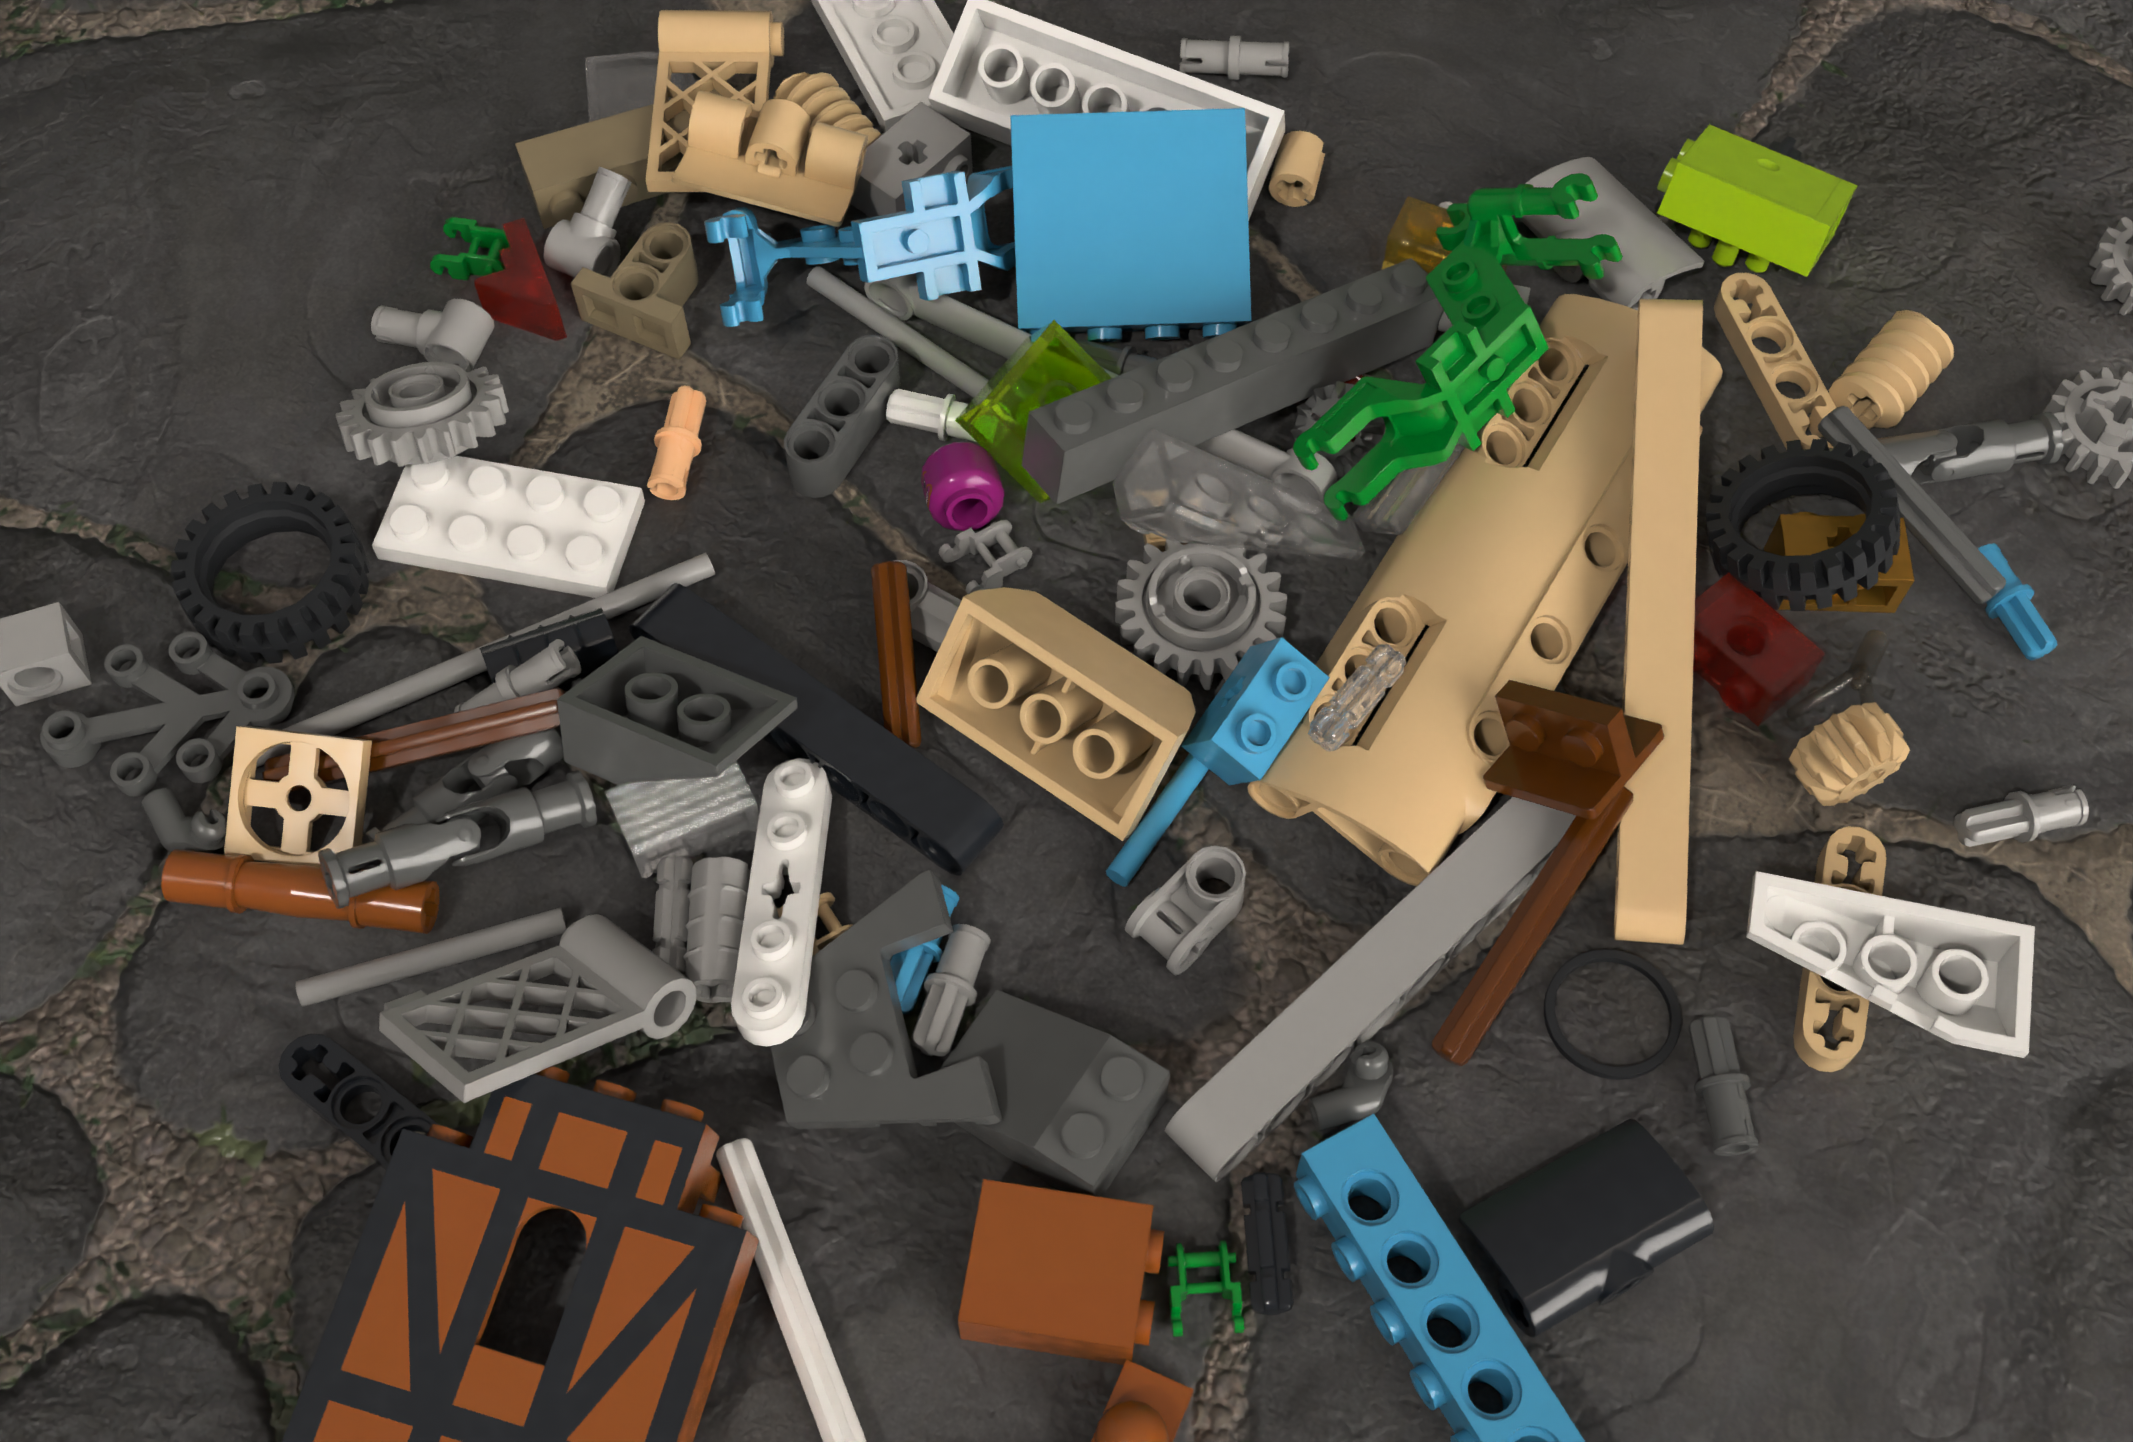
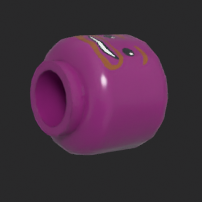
M953 442L940 447L929 455L922 466L921 485L927 507L932 518L942 527L954 531H965L969 528L975 530L993 520L1003 507L1004 488L993 456L983 446L971 442Z

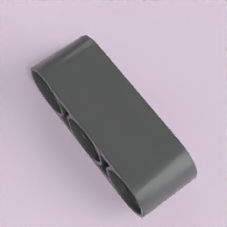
M865 335L855 339L844 351L788 429L784 438V449L790 483L795 491L802 496L820 498L833 493L841 485L886 420L889 396L894 390L901 389L897 348L886 337Z

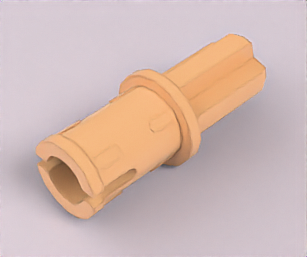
M680 386L678 391L672 394L664 427L657 430L654 437L657 454L651 476L647 482V488H650V492L653 495L665 500H679L684 497L693 457L699 455L702 447L698 434L707 401L703 392L693 390L690 386Z

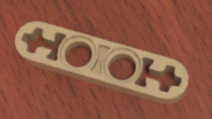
M1746 272L1730 275L1722 282L1715 300L1714 312L1786 450V441L1793 440L1801 441L1802 450L1810 449L1813 439L1823 437L1818 431L1819 423L1837 407L1767 282L1755 274ZM1749 303L1753 304L1751 310L1747 305ZM1757 337L1770 338L1780 346L1781 351L1773 354L1764 353L1753 345L1752 340ZM1787 381L1795 383L1803 389L1805 397L1800 399L1788 398L1778 391L1776 384ZM1807 428H1809L1812 435L1807 436L1805 434ZM1827 441L1828 448L1834 449V447Z
M1848 826L1838 829L1830 836L1820 852L1814 883L1882 896L1886 868V850L1882 842L1872 832L1861 827ZM1845 849L1856 852V862L1862 864L1854 875L1852 884H1841L1846 878L1848 870V858L1842 855ZM1805 967L1802 969L1793 1034L1794 1048L1799 1058L1809 1067L1822 1072H1834L1843 1069L1861 1050L1865 1039L1869 1000L1849 990L1836 991L1829 988L1823 982L1820 975ZM1829 1010L1840 1011L1834 1018L1832 1035L1834 1039L1841 1042L1834 1050L1824 1047V1037L1817 1034L1828 1019Z

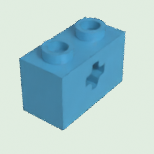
M1282 637L1250 646L1181 747L1228 785L1261 780L1330 677Z

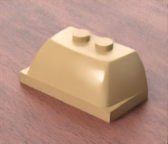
M1005 587L977 590L963 596L916 698V703L1121 841L1131 836L1139 824L1188 732L1196 713L1192 695L1185 687L1035 591Z

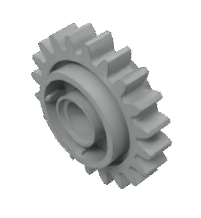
M447 361L424 362L391 370L378 378L371 379L366 389H354L351 391L354 399L341 401L342 412L336 413V419L346 451H354L358 460L372 457L375 465H381L389 460L397 463L398 467H403L406 464H428L455 457V455L468 448L478 447L476 437H493L496 435L494 426L506 423L504 413L509 412V408L499 376L497 374L489 375L486 367L471 371L470 364L467 362L458 366L447 363Z
M1197 528L1191 529L1188 544L1182 545L1172 533L1166 534L1165 552L1147 543L1144 545L1143 563L1137 560H1129L1127 562L1126 579L1118 580V602L1115 603V622L1122 624L1120 642L1122 645L1135 644L1134 655L1144 662L1155 658L1154 668L1164 675L1170 669L1176 670L1177 683L1184 687L1192 674H1197L1200 677L1204 690H1210L1213 674L1220 673L1225 681H1227L1250 646L1277 639L1276 637H1283L1286 622L1284 614L1287 594L1279 592L1281 575L1279 572L1265 573L1267 555L1265 553L1246 559L1247 540L1241 539L1232 548L1228 549L1224 547L1223 531L1218 530L1212 537L1211 542L1206 544L1202 542ZM1201 605L1206 606L1211 610L1197 611L1190 607Z

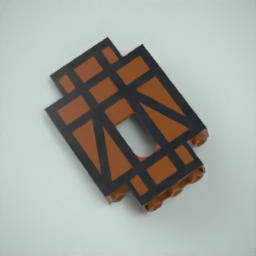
M551 1066L492 1091L474 1140L468 1134L437 1124H431L427 1136L402 1129L282 1442H693L759 1240L749 1231L741 1229L744 1216L708 1204H702L698 1216L693 1214L699 1198L715 1202L723 1175L710 1164L720 1136L706 1123H702L704 1112L695 1107L667 1099L663 1100L660 1110L634 1103L637 1096L635 1091L603 1080H596L593 1090L567 1083L570 1073ZM559 1208L573 1212L580 1219L586 1232L587 1244L545 1366L479 1346L523 1226L537 1213L547 1209Z

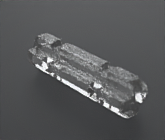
M1389 644L1377 645L1365 659L1367 664L1359 666L1329 700L1331 705L1323 707L1310 722L1308 732L1310 739L1326 751L1338 750L1350 736L1348 731L1357 728L1386 694L1384 689L1392 687L1404 673L1406 659L1401 652L1395 651Z

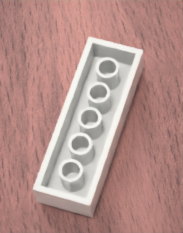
M967 0L928 96L933 109L956 125L1011 145L1010 115L1245 108L1248 221L1285 133L1284 110L989 0Z

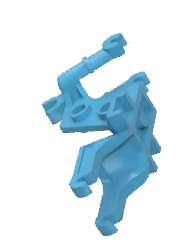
M1012 166L972 173L968 178L967 185L965 172L951 171L903 180L901 182L906 211L851 221L852 226L841 228L838 230V233L835 232V226L827 224L815 225L801 229V237L777 242L772 238L771 233H765L758 228L757 219L753 211L746 207H737L725 212L723 216L705 220V230L709 243L724 242V239L728 238L736 281V291L734 294L729 295L730 299L727 302L720 304L723 326L734 327L739 326V322L743 321L759 322L764 320L762 305L765 303V295L768 289L767 275L776 261L781 258H805L808 265L824 264L843 258L844 265H858L860 280L867 283L916 273L919 298L927 301L939 299L938 296L965 290L970 292L982 290L978 263L1005 271L1016 266L1015 242L1002 245H994L988 235L984 207L985 201L1006 189L1013 188Z

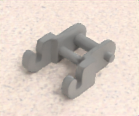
M1008 520L993 522L990 526L977 533L972 528H969L956 535L954 548H951L948 543L940 547L939 555L946 563L956 561L969 553L973 555L980 553L990 566V569L983 572L980 585L975 580L967 584V594L977 590L1002 587L1003 577L1018 569L1025 568L1031 559L1032 551L1026 546L1018 548L1009 536L1012 525ZM999 543L1007 555L996 560L988 548Z

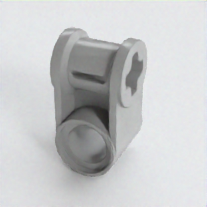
M1210 846L1197 851L1162 887L1154 890L1137 906L1126 923V933L1133 939L1142 937L1168 960L1166 968L1173 975L1181 974L1201 956L1209 943L1237 917L1242 909L1246 877L1243 861L1235 852L1226 847ZM1216 878L1227 882L1231 888L1221 894H1210L1202 890L1199 884L1206 879Z

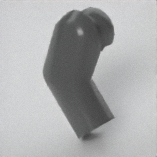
M167 788L154 790L143 798L141 806L165 849L169 851L181 849L215 853L225 845L227 818L218 810L211 809L208 817H205L202 811H198L193 817L186 816L174 793Z
M1363 1042L1357 1045L1351 1053L1352 1063L1342 1088L1308 1098L1309 1111L1317 1131H1323L1366 1118L1381 1109L1393 1079L1392 1063L1389 1061L1387 1050L1381 1044Z

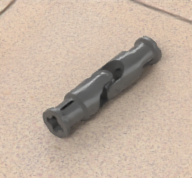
M2052 412L2033 414L2030 420L2006 423L2001 419H1993L1927 432L1908 433L1877 439L1919 485L2006 472L2010 470L2013 464L2036 461L2038 464L2055 463L2059 460L2063 451L2062 428L2057 417ZM1818 494L1822 500L1838 499L1837 497Z
M578 678L569 684V688H573L582 679ZM560 727L487 744L412 798V807L382 829L374 827L366 835L372 842L375 839V833L403 824L432 823L441 825L436 820L450 810L532 783L564 759ZM474 782L482 789L466 793L469 786ZM472 813L468 816L475 823H478L488 814Z
M575 770L566 774L565 781L541 789L529 791L527 787H521L457 807V809L446 812L436 820L441 825L432 823L403 824L375 833L374 841L337 853H334L330 848L318 852V858L329 895L335 907L340 909L349 906L350 898L386 886H390L393 890H398L423 882L432 872L449 860L454 861L451 863L452 866H470L542 843L545 834L575 824H580L583 828L594 826L597 822L596 807L586 779L579 770ZM482 813L494 818L500 827V841L497 846L480 852L481 830L477 823L471 820L468 816L469 814ZM369 865H375V867L355 874H349L350 871L366 867Z

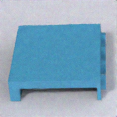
M1245 108L1010 115L1018 329L1050 344L1064 343V333H1087L1088 341L1091 342L1122 341V331H1145V340L1162 341L1179 339L1180 330L1203 329V338L1211 339L1251 322Z

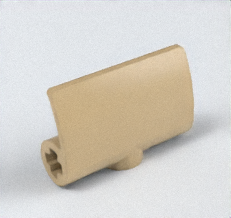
M700 90L694 100L690 115L688 147L672 175V182L840 227L860 178L867 150L868 136L816 122L815 126H811L810 117L806 111L789 100L778 98L768 100L763 104L759 112L752 110L750 103Z

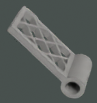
M594 914L585 916L571 924L563 933L560 945L428 995L420 990L385 1003L384 1011L380 1012L379 1031L465 1103L637 1030L654 1039L668 1037L687 1021L694 1009L697 994L696 987L690 979L608 918ZM554 973L569 986L531 982ZM486 999L512 1002L511 1009L475 1006L473 1004ZM523 1004L561 1007L563 1010L561 1015L522 1011ZM573 1009L604 1012L607 1016L601 1019L575 1017L572 1016ZM427 1022L452 1025L450 1033L418 1030L415 1026ZM464 1027L504 1031L502 1039L462 1035ZM515 1032L556 1036L542 1043L513 1040ZM457 1056L494 1060L495 1062L468 1072L454 1058Z

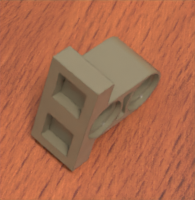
M666 222L649 227L610 278L582 267L571 282L582 321L678 360L681 359L691 344L683 305L695 290L699 281L691 236L681 225Z

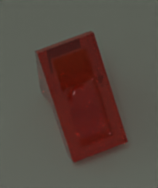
M521 218L502 224L509 245L508 248L499 250L505 270L479 277L474 281L482 308L495 321L554 341L567 338L556 299L525 219Z

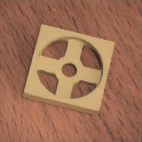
M236 726L224 855L237 856L239 854H248L258 861L308 865L321 868L318 858L319 851L330 848L334 853L362 845L372 740L253 726ZM279 744L291 745L287 776L283 777L280 782L255 779L257 760L260 756ZM320 749L326 752L338 764L346 779L348 790L328 788L318 776ZM297 785L306 787L311 794V803L303 811L294 809L289 802V793ZM252 806L276 808L279 815L284 818L281 847L267 845L254 832L251 827ZM323 814L346 817L340 832L328 845L318 851L310 850L314 821Z

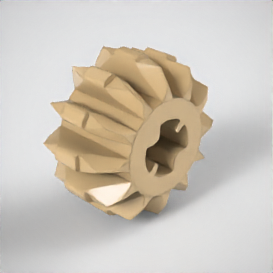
M1874 702L1851 705L1844 712L1839 714L1833 713L1827 721L1815 725L1814 730L1810 734L1799 739L1789 760L1796 770V777L1809 794L1814 795L1822 806H1834L1838 803H1848L1855 796L1865 795L1875 785L1884 783V779L1888 775L1899 770L1901 763L1906 760L1910 748L1903 739V732L1890 714L1885 713Z

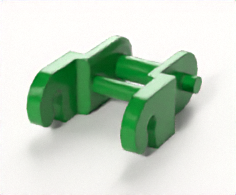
M456 217L448 218L443 226L444 233L450 238H455L459 230L463 240L471 243L468 253L460 252L458 256L434 255L430 262L431 270L435 274L441 275L446 267L452 279L466 281L469 280L470 275L485 277L502 276L505 266L499 259L503 250H509L513 247V237L501 229L480 227L477 220ZM478 248L490 249L488 256L478 255Z
M1220 1240L1218 1251L1184 1253L1182 1243H1175L1176 1256H1168V1267H1176L1178 1286H1170L1169 1291L1173 1337L1183 1336L1181 1302L1186 1300L1187 1294L1222 1292L1223 1298L1230 1300L1233 1332L1244 1333V1318L1241 1315V1282L1230 1281L1229 1263H1236V1253H1228L1226 1240ZM1219 1266L1221 1281L1187 1283L1186 1268Z

